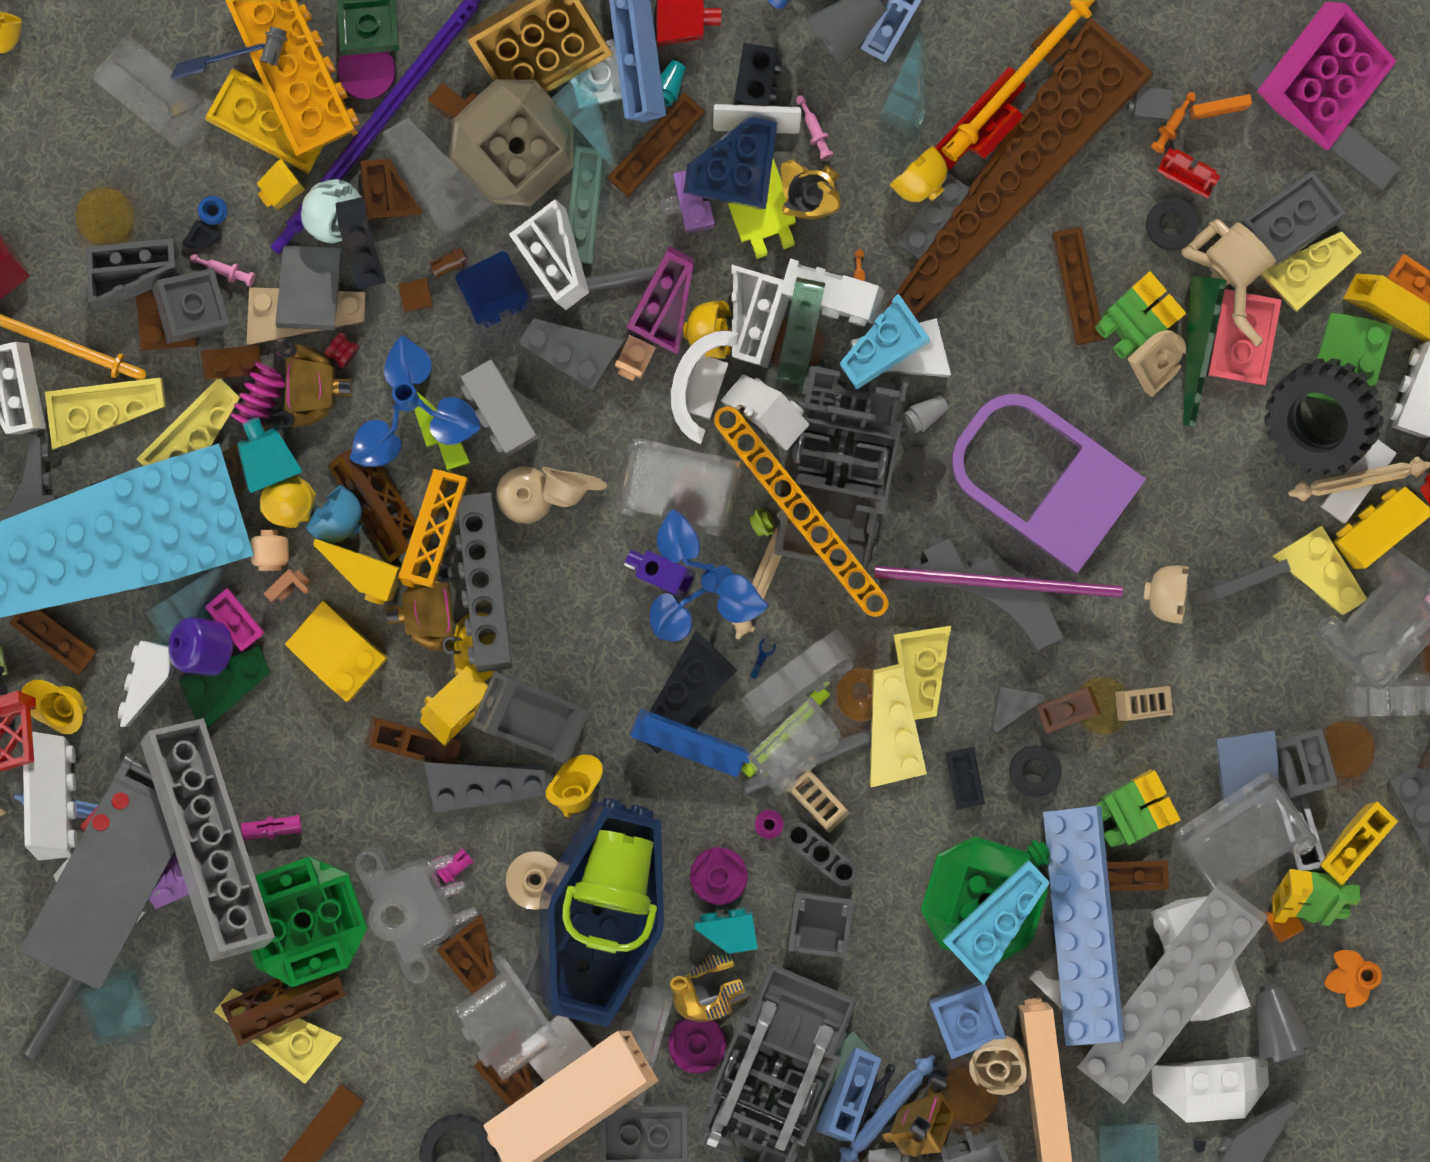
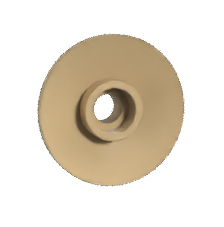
M530 851L518 856L511 863L506 874V887L511 898L524 908L540 909L539 901L542 890L558 862L549 854L540 851ZM538 874L541 877V882L538 885L532 884L530 882L531 875Z

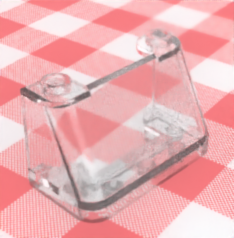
M630 437L615 507L620 508V514L633 517L637 516V512L666 518L670 511L676 510L689 523L705 527L704 533L722 536V531H729L744 463Z
M1271 772L1258 776L1183 826L1175 834V840L1182 854L1210 893L1219 881H1222L1240 896L1242 882L1290 851L1292 854L1299 853L1304 855L1314 848V844L1318 842L1312 830Z

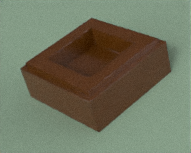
M1052 24L1030 46L1036 50L1056 27ZM1063 36L1043 60L1049 66L1053 65L1070 49L1071 43Z
M427 278L398 284L405 313L434 307Z

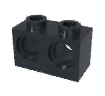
M743 43L734 97L735 105L769 106V102L775 103L778 86L772 85L774 74L780 75L782 57L777 56L778 48ZM758 56H764L768 59L769 65L765 69H758L753 65V60ZM760 85L765 93L759 98H754L748 93L750 86Z

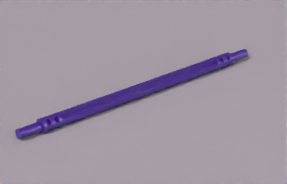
M463 0L360 129L359 134L352 139L318 183L333 179H340L342 181L480 8L478 5L482 0ZM302 203L287 220L286 228L270 246L278 255L296 233L300 234L304 228L301 218Z

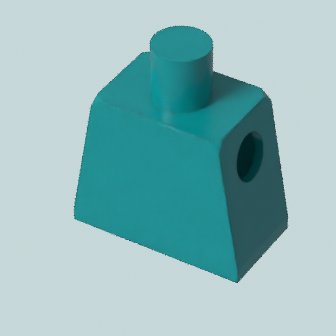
M259 418L243 423L248 439L238 442L237 446L246 486L250 493L302 472L275 428L264 432Z

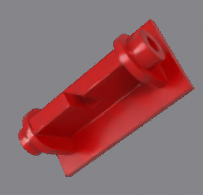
M1169 148L1167 153L1164 154L1157 171L1166 178L1186 186L1193 193L1209 198L1213 187L1217 184L1221 175L1216 173V169L1200 161L1195 168L1190 167L1194 159L1193 157L1177 148L1175 150Z

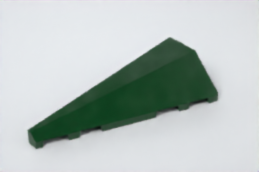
M1191 276L1183 412L1184 426L1195 428L1227 280L1196 276Z

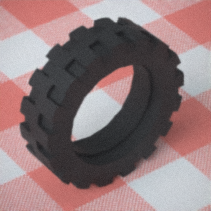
M457 1113L456 1115H446L431 1125L421 1142L419 1160L421 1162H436L434 1156L435 1145L439 1138L446 1132L455 1129L466 1130L474 1134L480 1141L483 1150L482 1162H497L498 1152L487 1140L488 1134L483 1126L484 1122L482 1123L473 1115L468 1116L464 1113Z

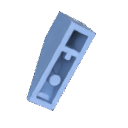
M889 0L885 4L888 10L868 33L860 49L886 62L921 0Z
M858 1048L853 1049L824 1102L815 1131L839 1141L854 1142L882 1058Z

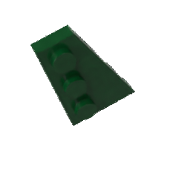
M257 646L231 657L227 667L217 675L192 674L180 679L179 683L195 720L204 718L208 729L267 677L271 670L261 646Z

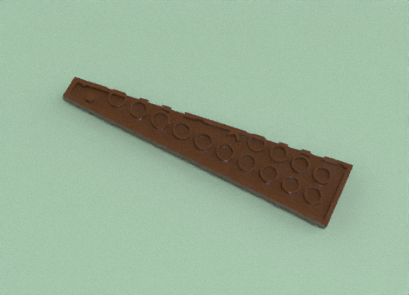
M1090 17L1070 45L1068 53L1055 66L1053 74L1046 84L1042 85L1038 90L1037 96L1029 108L1025 109L1022 113L1023 118L1004 138L968 189V194L959 206H956L951 214L952 217L945 227L939 230L934 238L935 241L928 251L920 257L914 270L908 274L887 306L889 307L892 304L893 298L899 294L917 319L1154 76L1153 72Z

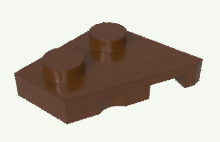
M390 159L360 161L363 197L371 220L422 216V209L413 199L408 187L399 177Z

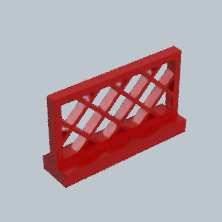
M21 691L0 696V739L6 731L13 736L5 749L0 747V772L35 762L31 710L36 709V698ZM21 715L22 723L15 732L9 728V725L15 716ZM20 741L23 743L24 756L14 758L11 753Z

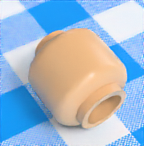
M261 530V536H255L251 539V548L254 554L251 556V563L254 566H258V571H282V566H285L289 561L288 539L285 536H278V530Z

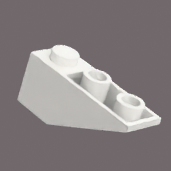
M140 641L139 646H134L131 656V662L135 663L132 674L127 675L124 687L128 694L126 702L121 703L118 711L121 727L130 726L171 679L174 665L170 661L168 646L149 641Z

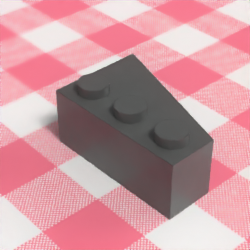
M174 239L86 247L89 304L96 313L151 290L157 280L181 275L180 252Z

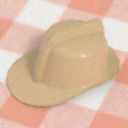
M542 467V471L547 474L543 499L560 507H569L577 504L587 490H604L607 488V484L594 476Z

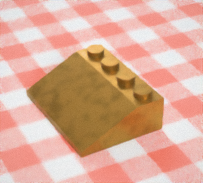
M517 0L467 30V41L493 82L496 79L535 80L546 93L613 55L584 0Z

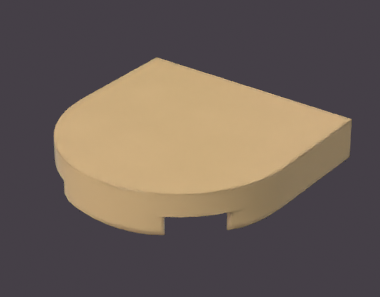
M1161 331L1150 337L1127 359L1148 395L1153 397L1178 373L1182 366L1179 364L1183 353L1186 354V343L1182 337L1173 331Z

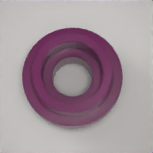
M764 810L755 819L756 832L765 839L776 838L783 830V819L774 810ZM767 819L775 822V826L771 830H767L763 826Z

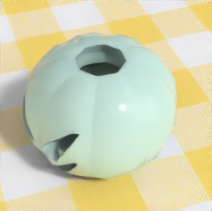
M333 179L317 183L311 188L302 202L301 218L304 228L317 240L331 244L343 241L338 228L335 203L360 198L361 195L351 184L344 180Z

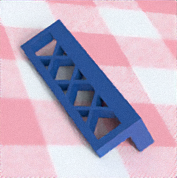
M640 708L629 734L632 738L734 777L738 776L743 762L749 764L752 759L751 753L746 748Z

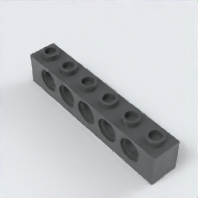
M491 492L463 496L454 524H459L460 534L455 535L457 551L463 553L464 561L459 563V574L461 580L466 579L467 590L462 591V601L464 608H469L470 618L465 619L467 636H472L473 647H468L470 665L475 664L478 673L513 668L494 500ZM477 521L483 524L482 528L477 532L468 530L469 525ZM482 549L486 551V555L480 560L471 558L475 550ZM486 577L489 579L488 585L484 588L474 586L478 578ZM484 605H489L493 608L488 616L483 617L477 614L479 608ZM491 633L496 636L495 641L490 645L481 643V638L485 634Z

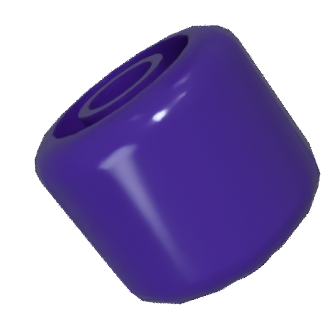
M188 617L177 623L170 634L168 642L170 661L176 669L186 673L205 676L221 673L227 667L233 651L231 632L225 624L195 617Z

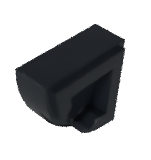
M197 219L182 244L193 249H203L217 243L223 235Z

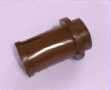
M453 247L452 252L429 263L435 276L440 278L459 267L464 269V265L469 262L461 247L458 249Z

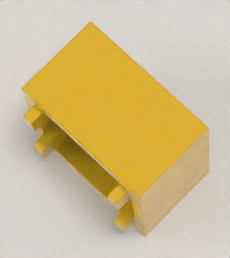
M468 666L463 670L457 668L454 672L456 676L433 698L427 696L424 700L426 705L420 711L422 713L420 723L444 746L474 718L488 687Z

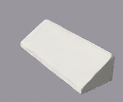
M714 105L713 129L715 131H730L746 118L755 117L777 122L776 133L798 134L800 132V107Z

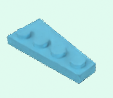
M1027 860L942 941L984 985L996 963L999 962L1008 944L1015 937L1020 929L1019 927L1027 915L1030 914L1050 882Z

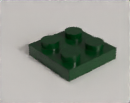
M337 0L341 56L400 50L396 0Z

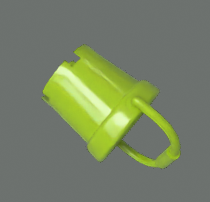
M604 830L598 832L582 882L576 883L575 887H567L563 903L562 919L566 930L575 940L586 944L588 948L616 953V951L628 952L636 949L648 939L657 911L656 905L650 904L651 900L646 896L654 842L639 837L625 836V834ZM572 896L577 901L607 909L639 915L648 914L642 935L631 943L618 944L616 941L594 936L586 937L579 934L570 920Z

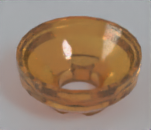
M857 668L851 670L837 684V705L841 712L852 720L868 721L872 719L873 670ZM858 683H864L868 687L867 695L861 699L854 698L851 693L853 686Z

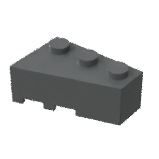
M533 319L518 344L594 392L624 345V341Z

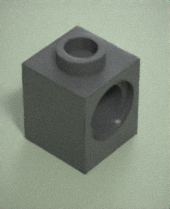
M1142 87L1127 103V111L1132 112L1131 119L1166 123L1170 119L1173 90Z

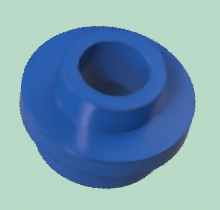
M207 196L198 206L199 217L209 225L220 224L227 216V205L218 196ZM215 205L218 207V213L211 216L208 213V209L210 206Z

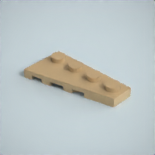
M249 287L247 346L321 330L276 328L279 288ZM338 292L335 328L365 322L366 292Z

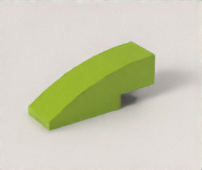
M418 393L419 398L423 400V402L429 408L437 412V409L427 399H425ZM419 406L414 409L426 446L430 448L439 445L448 471L471 464L462 442L446 445L437 441L430 431V423L434 417Z

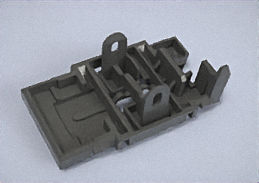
M809 366L808 377H805L803 384L802 402H796V404L803 409L804 413L802 416L809 423L805 430L834 435L835 429L842 430L838 453L830 452L832 441L829 437L802 432L787 450L784 469L863 568L868 571L873 539L877 537L879 526L877 518L878 515H885L902 422L896 421L897 413H900L902 402L906 399L908 383L896 384L873 379L870 382L869 392L863 393L836 387L840 371ZM848 431L855 432L854 440L891 447L883 489L845 482L844 489L837 487L842 463L849 464L847 471L848 480L873 485H882L889 453L887 448L855 443L852 446L851 455H843ZM828 460L836 462L831 486L825 485L826 478L789 471L791 468L823 475L826 473ZM782 480V490H780L779 496L785 497L790 493V485ZM799 503L794 507L793 515L797 520H803L808 516L809 511L805 504ZM780 509L778 516L780 523L773 554L825 564ZM817 526L812 530L811 537L816 543H821L826 539L827 532L822 526ZM835 549L830 554V561L834 566L841 565L845 560V554L841 549Z

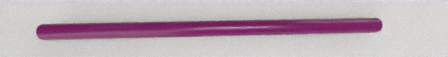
M875 566L874 578L1122 598L1123 586L881 566Z

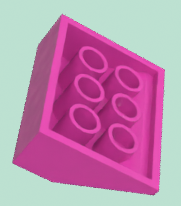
M1325 2L1257 92L1277 113L1324 150H1329L1396 63V60L1346 3Z

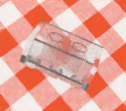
M810 696L747 758L754 773L779 796L782 792H789L796 785V779L804 771L806 773L810 772L817 765V759L825 751L827 753L832 751L839 743L838 739L841 736L836 725Z

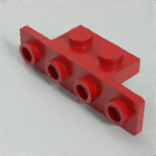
M1008 67L935 146V149L945 160L948 170L968 150L985 159L1023 118L1022 113L1010 104L1025 89L1026 84L1024 81L978 131V141L975 144H970L956 162L952 159L950 160L942 152V148L957 134V128L961 124H969L1016 72L1013 68Z

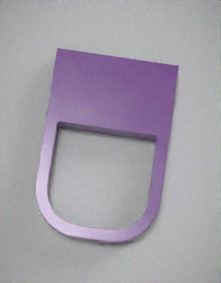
M1020 394L1002 395L990 400L981 407L956 441L951 458L954 478L967 496L1074 574L1080 571L1146 480L1046 406L1031 397ZM1006 406H1017L1030 411L1079 448L1026 522L976 487L968 478L964 468V453L971 439L992 412Z

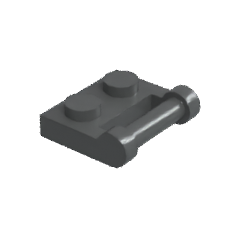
M1323 728L1276 741L1288 785L1286 790L1288 798L1339 785ZM1295 745L1297 746L1307 784L1301 786L1299 785L1289 747Z

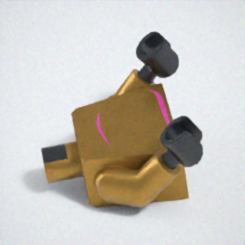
M277 340V342H283L286 346L284 353L275 352L277 356L286 357L285 411L273 415V417H282L284 422L283 425L275 426L276 430H282L290 426H311L326 417L329 409H335V396H352V379H336V368L331 366L326 356L314 348L293 344L290 340Z
M453 564L440 566L433 588L415 584L414 588L407 587V592L402 593L403 605L386 607L388 624L404 623L405 633L411 635L413 642L430 651L459 655L461 651L455 650L454 643L462 641V638L454 636L450 582L455 581L457 577L448 576L447 570L449 567H453ZM430 571L423 573L420 577L428 579Z
M935 1067L928 1078V1082L932 1085L929 1087L926 1097L903 1105L899 1108L894 1124L883 1127L882 1134L884 1140L887 1143L895 1142L902 1154L917 1157L920 1154L942 1151L955 1115L942 1095L943 1089L946 1087L948 1073Z

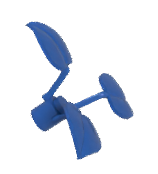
M404 335L391 348L384 367L386 381L393 388L392 397L396 402L393 406L392 427L390 429L381 420H370L358 429L353 440L350 455L351 461L366 467H377L390 463L398 456L402 448V442L394 433L397 431L400 410L409 412L419 406L429 415L433 416L434 418L430 423V431L437 441L446 445L461 443L478 433L481 428L480 420L474 412L475 410L462 399L456 397L443 398L439 402L436 412L419 398L412 384H422L429 378L432 371V362L424 349L414 344Z
M676 510L668 513L657 535V546L664 558L669 559L673 563L683 560L685 565L705 569L706 571L701 578L702 589L686 597L680 603L677 597L670 592L661 594L654 600L650 609V624L654 634L659 639L667 641H679L687 637L691 632L693 621L690 612L684 606L706 592H717L721 596L717 604L718 611L730 622L742 623L762 614L769 605L746 577L733 574L731 569L725 565L714 568L712 563L703 564L689 560L696 558L700 554L699 537L692 525L681 513Z

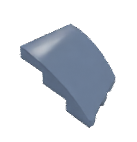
M1274 730L1215 739L1224 822L1231 821L1278 787V755Z

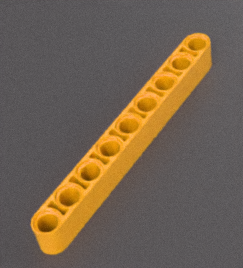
M730 406L719 409L714 415L716 429L861 610L873 617L883 615L889 605L883 591L742 415ZM728 411L734 415L735 424L733 427L724 428L720 425L719 417L723 412ZM743 434L751 436L754 441L753 448L746 452L742 451L737 443L738 438ZM762 457L768 458L772 463V469L767 474H760L756 469V463ZM780 480H784L790 485V493L785 497H779L775 493V484ZM799 503L805 504L809 511L808 516L803 520H797L793 515V509ZM817 526H822L827 532L826 539L821 543H816L811 537L812 530ZM835 549H841L845 554V560L839 566H834L830 561V554ZM859 572L863 576V584L859 588L853 589L848 583V578L852 573ZM872 595H878L881 598V607L876 611H870L867 608V599Z

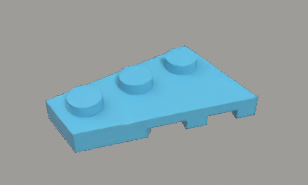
M899 294L893 298L892 304L887 310L878 316L874 321L875 324L867 334L858 340L840 362L841 368L856 390L930 343V338Z

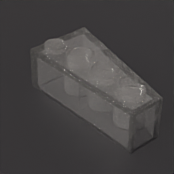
M409 118L383 132L382 139L442 238L493 209L494 203Z
M840 623L826 637L820 638L807 648L804 653L793 658L782 669L776 671L754 687L740 700L760 727L768 722L773 726L785 717L783 711L788 707L792 706L795 710L808 700L806 694L815 689L818 693L831 683L828 678L836 672L842 676L853 668L852 661L859 655L861 650Z
M1398 674L1381 675V680H1369V675H1352V681H1343L1344 716L1430 715V679H1428L1427 674H1410V679L1399 680Z

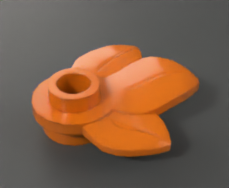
M1339 950L1335 952L1333 956L1338 968H1335L1327 975L1324 986L1333 992L1344 993L1345 1003L1348 1008L1364 1004L1368 1000L1370 990L1375 989L1381 983L1382 971L1380 967L1374 962L1364 961L1358 952L1352 950ZM1365 970H1370L1372 973L1369 980H1363L1362 973Z

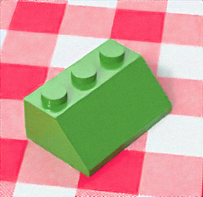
M1330 313L1317 359L1323 358L1325 362L1331 358L1339 359L1341 366L1350 363L1356 366L1354 371L1360 375L1364 372L1369 377L1366 382L1370 387L1376 386L1393 326L1363 317ZM1309 393L1307 397L1341 406L1335 399L1322 393Z

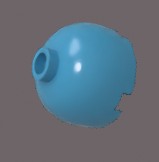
M340 485L326 497L329 500L321 509L317 508L306 526L307 531L311 535L330 544L340 543L347 537L353 539L362 527L358 524L362 516V507L359 500L352 492Z

